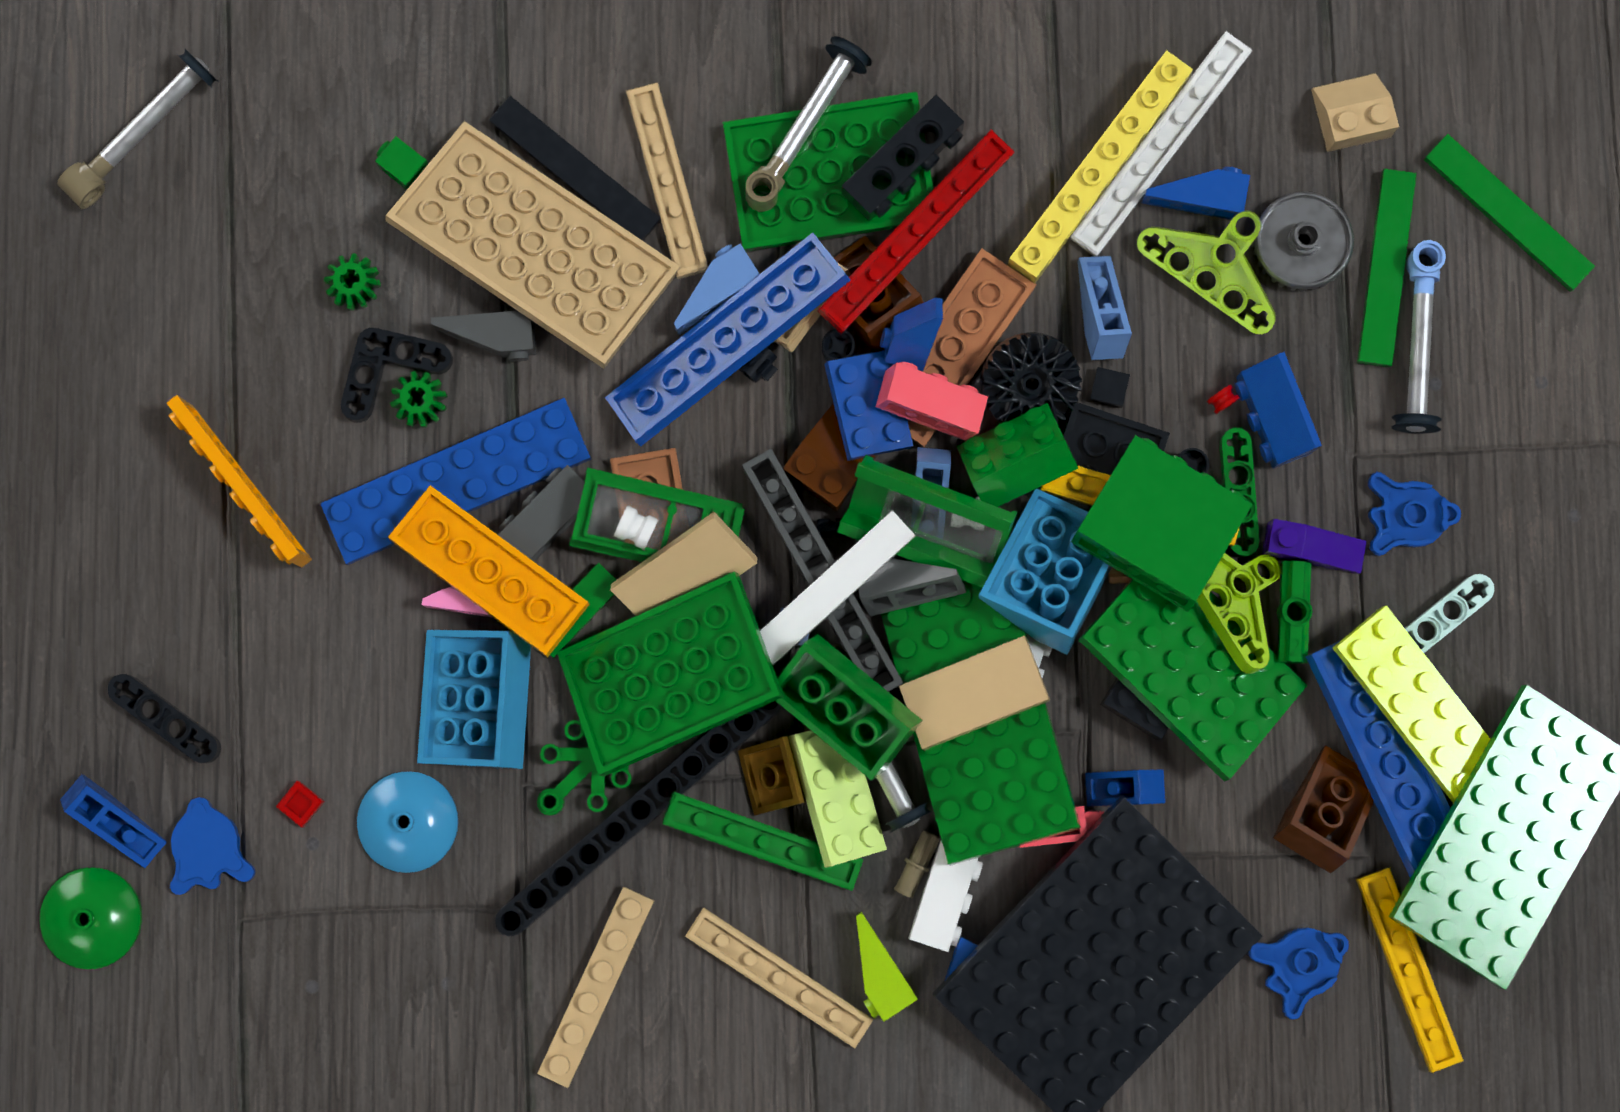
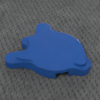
M1375 472L1368 478V487L1382 501L1380 507H1374L1368 512V518L1376 529V534L1370 542L1369 549L1376 556L1384 555L1390 549L1397 546L1415 548L1431 544L1449 526L1458 523L1461 518L1459 506L1442 497L1428 483L1418 481L1399 483L1391 480L1381 472Z
M199 797L191 800L186 813L176 824L172 832L171 849L176 863V871L170 883L171 891L174 894L183 895L197 884L208 889H217L221 884L220 878L223 872L228 873L241 882L252 880L256 873L255 868L243 857L240 851V836L233 820L213 808L206 798Z
M1298 928L1286 933L1277 942H1257L1251 947L1248 955L1253 961L1272 967L1273 972L1265 979V985L1268 989L1282 996V1011L1286 1017L1294 1020L1302 1015L1304 1006L1309 999L1324 993L1336 982L1340 963H1342L1343 956L1349 948V942L1341 933L1328 934L1312 928Z

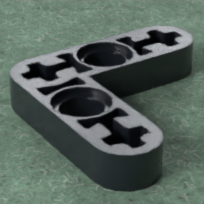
M379 328L364 329L357 339L341 401L342 413L355 423H361L370 418L385 363L432 374H443L453 364L451 351L445 345L438 342ZM374 335H376L379 342L389 345V339L392 338L389 349L390 356H385L388 351L381 347H375L373 352H370V348L365 344L366 340H372ZM404 342H409L414 346V354L407 360L398 358L396 354L398 346ZM421 346H426L423 351L429 355H436L438 350L441 351V355L446 358L445 362H439L437 367H433L434 363L430 359L421 357ZM420 357H421L422 363H421V364H418L417 362L419 361V359H420ZM364 366L371 367L374 371L373 380L367 384L359 383L356 378L358 370ZM354 386L362 391H370L369 396L362 393L360 402L365 406L364 411L359 410L357 415H353V410L349 408L350 403L354 404L357 402L359 395L356 391H352Z

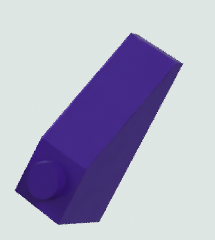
M1272 519L1266 526L1262 555L1266 554L1287 561L1310 562L1314 566L1361 574L1367 541L1306 524Z

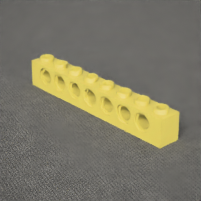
M1165 51L1009 258L1007 264L1009 267L1034 284L1037 282L1186 84L1193 71L1191 67L1169 51Z

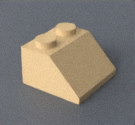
M1377 74L1323 85L1311 90L1327 152L1390 138L1399 128L1392 97Z

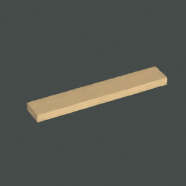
M658 82L628 90L626 93L673 262L680 266L676 273L677 279L706 272L708 264Z
M706 908L702 909L685 937L853 1048H856L873 1021V1018Z

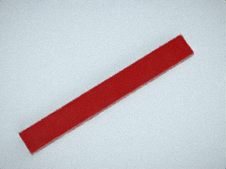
M990 130L849 277L851 281L833 293L817 312L842 334L1004 165L1015 151L993 130Z

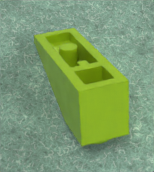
M860 912L856 915L864 990L868 997L863 1003L873 1018L880 1015L883 1022H885L918 1000V998L863 913Z

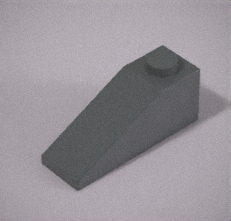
M519 311L431 318V325L436 331L501 357H509V361L529 360L530 355H537L534 321Z
M892 558L859 587L860 600L869 616L966 593V587L957 569Z

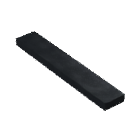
M509 96L489 119L492 125L596 210L642 241L660 223L661 218L512 96Z

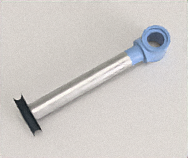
M1432 240L1418 243L1406 259V270L1410 275L1409 280L1414 282L1407 413L1391 416V419L1396 421V424L1392 425L1391 429L1405 433L1426 434L1441 431V428L1437 426V422L1442 421V418L1427 414L1434 283L1440 280V268L1445 263L1446 254L1442 245ZM1419 255L1429 256L1433 265L1424 266L1419 260Z

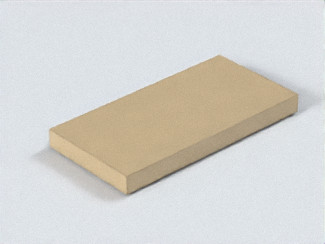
M713 512L611 584L610 590L635 616H638L734 571L740 576L757 564V556Z
M1026 636L899 686L906 707L923 720L915 730L923 750L1050 701Z

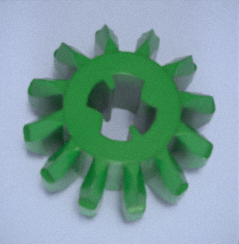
M352 253L349 262H347L343 256H339L340 266L338 268L333 264L328 265V269L334 275L324 277V282L331 285L326 290V294L329 297H335L334 303L338 307L346 302L347 308L353 311L356 301H358L362 308H366L367 302L365 298L367 296L373 300L377 299V295L371 289L381 287L380 280L375 279L379 274V270L377 267H370L371 261L367 257L359 262L358 255ZM353 276H356L359 282L353 283L352 288H350L346 282L352 281Z
M413 371L410 373L411 382H407L403 377L398 379L403 388L402 390L392 388L391 393L400 398L391 401L390 405L392 408L399 409L396 413V417L399 420L407 417L406 424L409 427H413L418 419L420 426L426 428L428 424L427 417H430L434 422L439 421V417L434 413L435 410L446 411L447 407L438 401L447 398V393L441 390L438 391L442 383L439 379L431 382L430 373L425 372L419 380L418 374ZM418 393L423 396L422 398L425 401L421 406L415 403L413 398Z

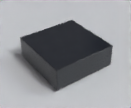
M1097 367L1089 401L1122 408L1130 374Z

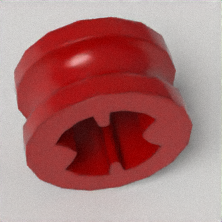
M1231 384L1206 401L1208 405L1212 404L1215 407L1213 411L1215 415L1240 399L1239 395L1232 393L1233 386Z

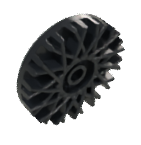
M1037 332L1017 334L1000 343L988 356L981 374L982 395L988 397L986 403L988 409L1001 423L1008 422L1025 414L1032 408L1048 403L1059 425L1058 420L1064 421L1068 410H1074L1073 403H1078L1077 394L1078 391H1082L1080 386L1082 382L1079 374L1080 367L1070 350L1058 339ZM1036 378L1032 384L1026 385L1028 379Z

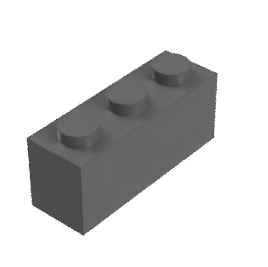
M568 465L563 470L560 467L556 468L546 479L548 485L540 493L537 491L531 493L522 504L525 508L516 517L513 514L510 515L499 526L501 532L498 536L534 562L576 520L585 481Z

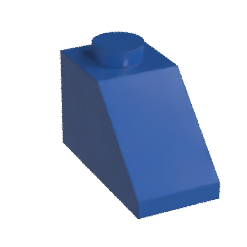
M935 297L893 317L890 328H884L881 335L880 347L884 348V362L891 364L908 362L916 365L918 370H924L943 320V303L941 298Z
M1164 769L1085 773L1087 807L1111 806L1120 796L1125 797L1132 805L1165 803Z

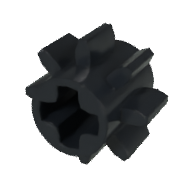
M766 347L739 370L754 383H757L760 378L764 381H769L778 370L772 365L777 356Z

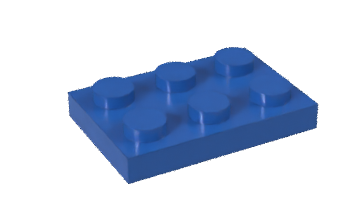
M884 351L831 360L824 364L847 461L864 458L866 455L874 456L910 449L914 446L907 419L876 408L885 370L894 365L884 362Z

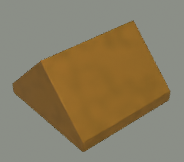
M787 736L738 750L754 816L805 803Z

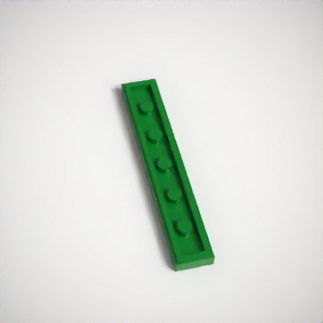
M1449 134L1423 159L1569 292L1573 291L1595 267L1594 264Z
M1385 168L1381 172L1357 363L1390 368L1393 363L1417 173Z
M674 791L662 824L851 891H853L864 860L857 858L825 868L817 842Z

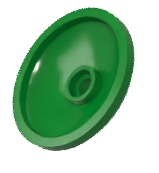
M82 868L67 873L49 889L40 910V929L49 950L65 964L80 969L103 968L123 958L134 946L142 925L141 904L134 888L122 876L104 868ZM82 913H86L89 916L87 925L80 923L79 918Z

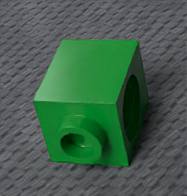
M397 136L391 142L386 141L379 148L376 155L378 158L375 160L378 167L406 190L429 164L425 158Z

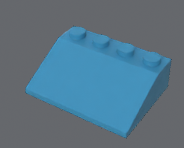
M1036 488L978 598L1036 641L1068 655L1112 567L1071 543L1088 511Z
M427 630L417 763L523 769L531 656L530 644L512 631Z

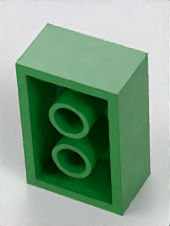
M1048 403L1032 408L1025 414L1008 422H1003L996 426V428L979 436L971 437L966 442L957 446L980 500L996 507L1079 469Z

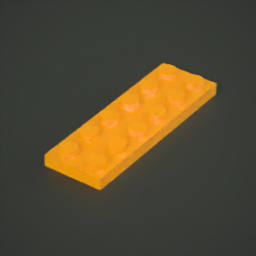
M178 395L169 400L166 404L173 411L169 414L170 419L181 431L184 430L189 436L193 437L189 440V443L201 457L204 456L209 462L213 463L209 469L221 483L224 482L233 489L229 494L234 502L241 509L244 508L248 513L251 512L253 517L250 519V522L261 535L265 534L268 539H272L274 543L270 545V548L282 562L285 560L288 565L293 563L302 568L308 564L312 558L196 408Z
M431 485L388 536L390 541L547 658L589 606L588 601Z

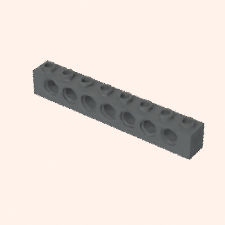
M769 449L742 464V468L807 585L810 586L835 561L772 449ZM852 594L826 618L842 647L846 650L851 662L885 690L891 692L902 685L903 681L854 594Z

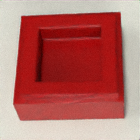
M297 780L276 807L301 828H304L325 801L300 780Z

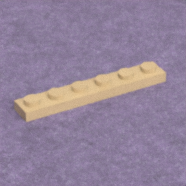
M623 887L537 1074L569 1088L655 900L627 887Z

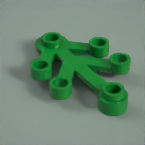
M572 720L565 725L564 733L568 739L578 741L585 736L580 721ZM573 724H578L581 728L580 734L576 737H572L569 734V728ZM547 744L542 747L540 757L547 764H556L558 761H582L554 789H545L538 795L537 806L543 814L551 816L559 814L565 806L564 798L590 772L591 794L587 799V805L594 812H602L607 808L608 798L605 795V776L598 775L589 748H559L554 744ZM548 748H554L557 752L556 758L552 761L547 760L545 757V751ZM629 766L612 773L611 781L617 788H626L631 784L632 774L629 771ZM619 772H625L628 776L627 782L623 785H619L616 782V775ZM552 795L556 799V805L549 809L545 806L544 800L547 796ZM597 795L601 796L604 800L603 806L599 809L594 808L592 805V799Z

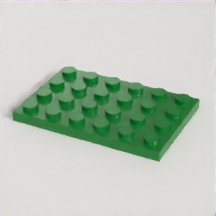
M910 92L828 105L782 177L785 183L778 193L776 205L764 212L753 210L748 205L745 195L746 181L760 166H767L802 110L723 122L742 247L745 252L793 245L804 240L812 232L819 240L897 228L933 190L930 170L928 172L922 170L914 178L917 182L906 194L902 195L899 192L891 200L893 205L881 218L876 215L870 221L842 195V185L920 110L918 93ZM923 132L919 137L924 143H926L925 135ZM902 154L896 158L897 163L903 167H908L914 163L913 158L908 154ZM877 177L872 182L874 187L880 190L887 189L891 185L890 181L885 177ZM758 186L753 190L760 197L766 196L771 192L766 186Z
M735 571L557 652L598 775L602 777L784 697L741 578Z
M1133 579L1129 581L1078 639L1224 782L1233 777L1307 687V684L1284 662H1278V656L1270 648V659L1264 668L1252 674L1241 671L1197 601L1187 612ZM1210 591L1209 598L1212 604L1221 607L1222 602ZM1228 620L1229 631L1233 635L1239 636V625L1233 620ZM1248 636L1246 639L1239 643L1240 646L1251 641V639ZM1254 653L1248 655L1251 661L1256 659Z

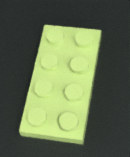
M811 730L788 736L824 867L834 866L887 850L867 777Z

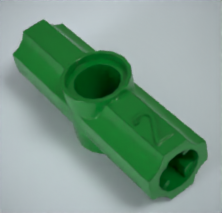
M1281 562L1280 601L1276 612L1279 621L1278 662L1292 664L1308 663L1306 656H1308L1309 620L1312 616V606L1310 604V562ZM1289 604H1296L1300 607L1302 616L1299 621H1293L1288 617L1287 607Z

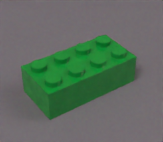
M819 634L803 643L778 677L784 697L776 700V702L871 781L886 770L923 721Z

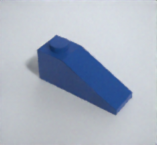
M1224 167L1223 170L1216 169L1146 189L1142 203L1232 220L1239 212L1245 209L1250 175L1242 174V170L1235 167Z
M83 774L80 775L60 799L65 813L143 868L147 867L167 843L163 837L109 792Z

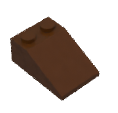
M864 236L834 257L838 264L847 268L852 275L877 248ZM899 273L850 326L873 353L882 351L884 348L880 347V340L884 328H890L895 315L924 303L920 293Z
M834 403L801 442L783 467V470L788 478L837 512L855 488L858 477H855V472L859 462H862L864 458L847 461ZM874 455L871 457H873V460H875L878 455Z
M1325 745L1287 807L1273 839L1330 874L1349 860L1374 802L1357 765Z

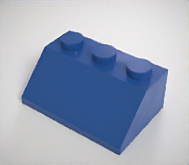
M1285 352L1268 358L1238 374L1236 377L1238 382L1234 384L1236 393L1240 396V401H1246L1250 413H1247L1248 423L1253 432L1258 431L1262 444H1259L1260 453L1266 463L1270 462L1272 469L1306 457L1322 446Z

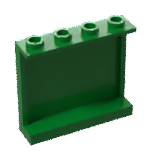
M1135 435L1071 543L1189 612L1253 504L1248 502L1238 491L1228 490L1218 484L1211 475L1199 473L1189 467L1182 458L1169 455L1160 450L1157 444L1150 439L1140 438Z

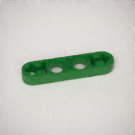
M1232 428L1225 432L1220 439L1222 486L1228 490L1238 491L1248 502L1253 504L1248 516L1242 522V524L1251 522V528H1244V534L1246 539H1251L1252 544L1246 547V551H1242L1240 545L1228 546L1229 551L1234 556L1244 558L1252 555L1259 547L1252 440L1244 429ZM1233 435H1237V439L1244 442V445L1238 449V457L1242 458L1245 456L1246 462L1238 460L1228 463L1227 458L1232 459L1235 457L1233 446L1227 445V442L1233 438ZM1240 467L1245 470L1247 474L1245 484L1235 485L1230 481L1229 472L1232 468ZM1240 528L1238 531L1237 539L1241 536Z

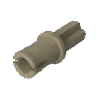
M928 831L921 833L910 858L906 857L904 860L907 863L894 887L895 891L909 898H914V894L925 871L929 872L930 870L927 866L939 843L938 836Z

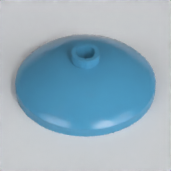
M398 772L388 775L368 790L360 804L357 816L359 839L367 854L384 868L403 873L425 870L438 863L448 853L455 841L458 831L456 804L449 791L431 776L418 772ZM403 815L407 816L410 820L409 826L405 829L401 828L398 824L399 818Z

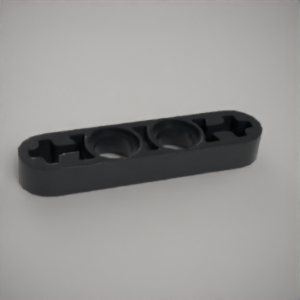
M119 674L110 680L108 694L116 704L192 760L198 763H211L219 757L221 744L216 736L136 677ZM130 682L131 684L128 687L130 691L136 695H141L143 690L145 694L138 698L137 701L127 695L120 697L121 690L118 688V685ZM154 699L159 703L160 711L156 717L149 719L143 713V705L148 700ZM176 719H181L186 724V732L180 738H174L169 732L171 722ZM195 729H196V730L198 731V733L193 736V734H194V732H195ZM192 736L200 742L206 743L209 740L211 743L208 747L212 752L210 755L202 754L199 756L200 748L197 745L189 742L186 747L184 744Z

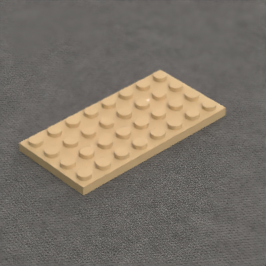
M465 121L386 214L387 223L603 369L675 278L680 268L678 264Z

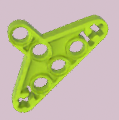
M1251 211L1239 212L1220 236L1162 227H1149L1140 233L1137 239V246L1145 257L1250 332L1265 334L1272 329L1276 321L1274 309L1244 254L1261 230V221L1256 213ZM1249 217L1254 221L1255 230L1251 235L1244 236L1237 231L1236 223L1240 218ZM1154 234H1157L1160 237L1158 243L1166 248L1170 241L1175 247L1167 252L1163 261L1158 257L1163 253L1160 249L1154 247L1148 250L1146 248L1148 242L1144 239L1145 235L1152 237ZM1229 244L1235 249L1234 260L1224 263L1218 259L1217 249L1220 245ZM1183 252L1188 256L1189 264L1186 269L1176 270L1171 266L1170 258L1173 253ZM1209 271L1213 273L1216 278V284L1213 288L1203 289L1198 285L1197 277L1201 272ZM1235 290L1242 295L1243 303L1240 307L1236 309L1227 307L1224 302V296L1228 291ZM1249 299L1256 303L1250 308L1257 314H1260L1262 311L1267 313L1266 320L1269 322L1267 326L1265 324H1260L1259 327L1253 324L1255 318L1248 312L1245 318L1239 315L1245 310Z
M1224 553L1197 599V603L1239 669L1245 673L1252 674L1264 668L1270 659L1259 591L1279 579L1281 567L1274 557L1266 554L1260 555L1242 566ZM1258 564H1263L1269 569V579L1261 577L1258 573ZM1234 577L1240 578L1245 582V593H1241L1235 588L1233 583ZM1210 591L1216 592L1221 596V607L1212 604L1209 598ZM1228 620H1233L1239 625V636H1235L1229 631ZM1249 636L1251 641L1240 646L1239 643ZM1254 653L1256 659L1251 661L1248 655Z

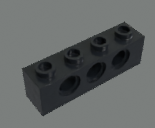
M936 94L842 185V195L868 221L876 215L881 218L892 207L893 203L891 200L899 192L902 195L906 194L917 181L914 178L922 170L928 172L940 160L938 154L946 146L952 149L962 139L963 134L961 132L963 131L964 121ZM930 131L937 136V140L934 143L927 144L919 136L923 132ZM908 154L913 158L914 163L908 167H903L897 163L896 158L899 155ZM877 177H885L890 181L891 185L887 189L880 190L875 188L872 182Z

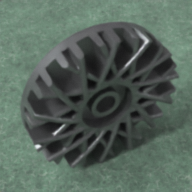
M1294 192L1276 199L1266 208L1260 217L1261 230L1252 243V246L1255 247L1253 255H1257V264L1263 268L1262 273L1264 275L1267 273L1272 278L1271 281L1273 283L1277 281L1279 283L1278 286L1281 288L1287 286L1291 288V291L1299 289L1300 292H1304L1306 289L1314 291L1318 287L1323 288L1342 273L1353 252L1354 235L1347 215L1334 201L1314 192ZM1298 237L1307 238L1308 245L1302 244Z

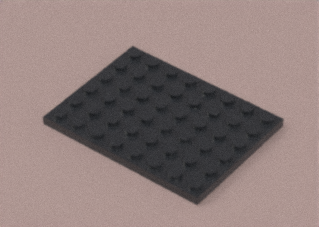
M1120 796L932 994L1053 1112H1098L1263 935L1125 797Z

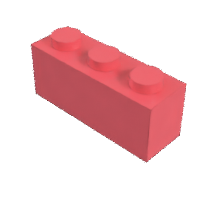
M897 362L885 370L876 408L967 441L969 438L979 434L988 397L978 393V390L972 386L956 385L948 382V378L936 373L927 374L919 371L918 367L912 363Z

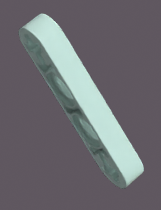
M1475 574L1466 578L1405 627V630L1409 632L1412 639L1421 647L1420 649L1423 653L1493 597L1495 590L1492 580L1483 574ZM1472 582L1474 584L1482 583L1484 585V588L1481 590L1484 595L1483 597L1477 595L1466 602L1465 599L1457 594L1460 591L1461 595L1465 596L1473 590ZM1448 601H1454L1460 607V615L1455 620L1448 619L1443 613L1444 604ZM1425 621L1431 623L1435 629L1434 637L1427 641L1420 638L1417 632L1419 624Z

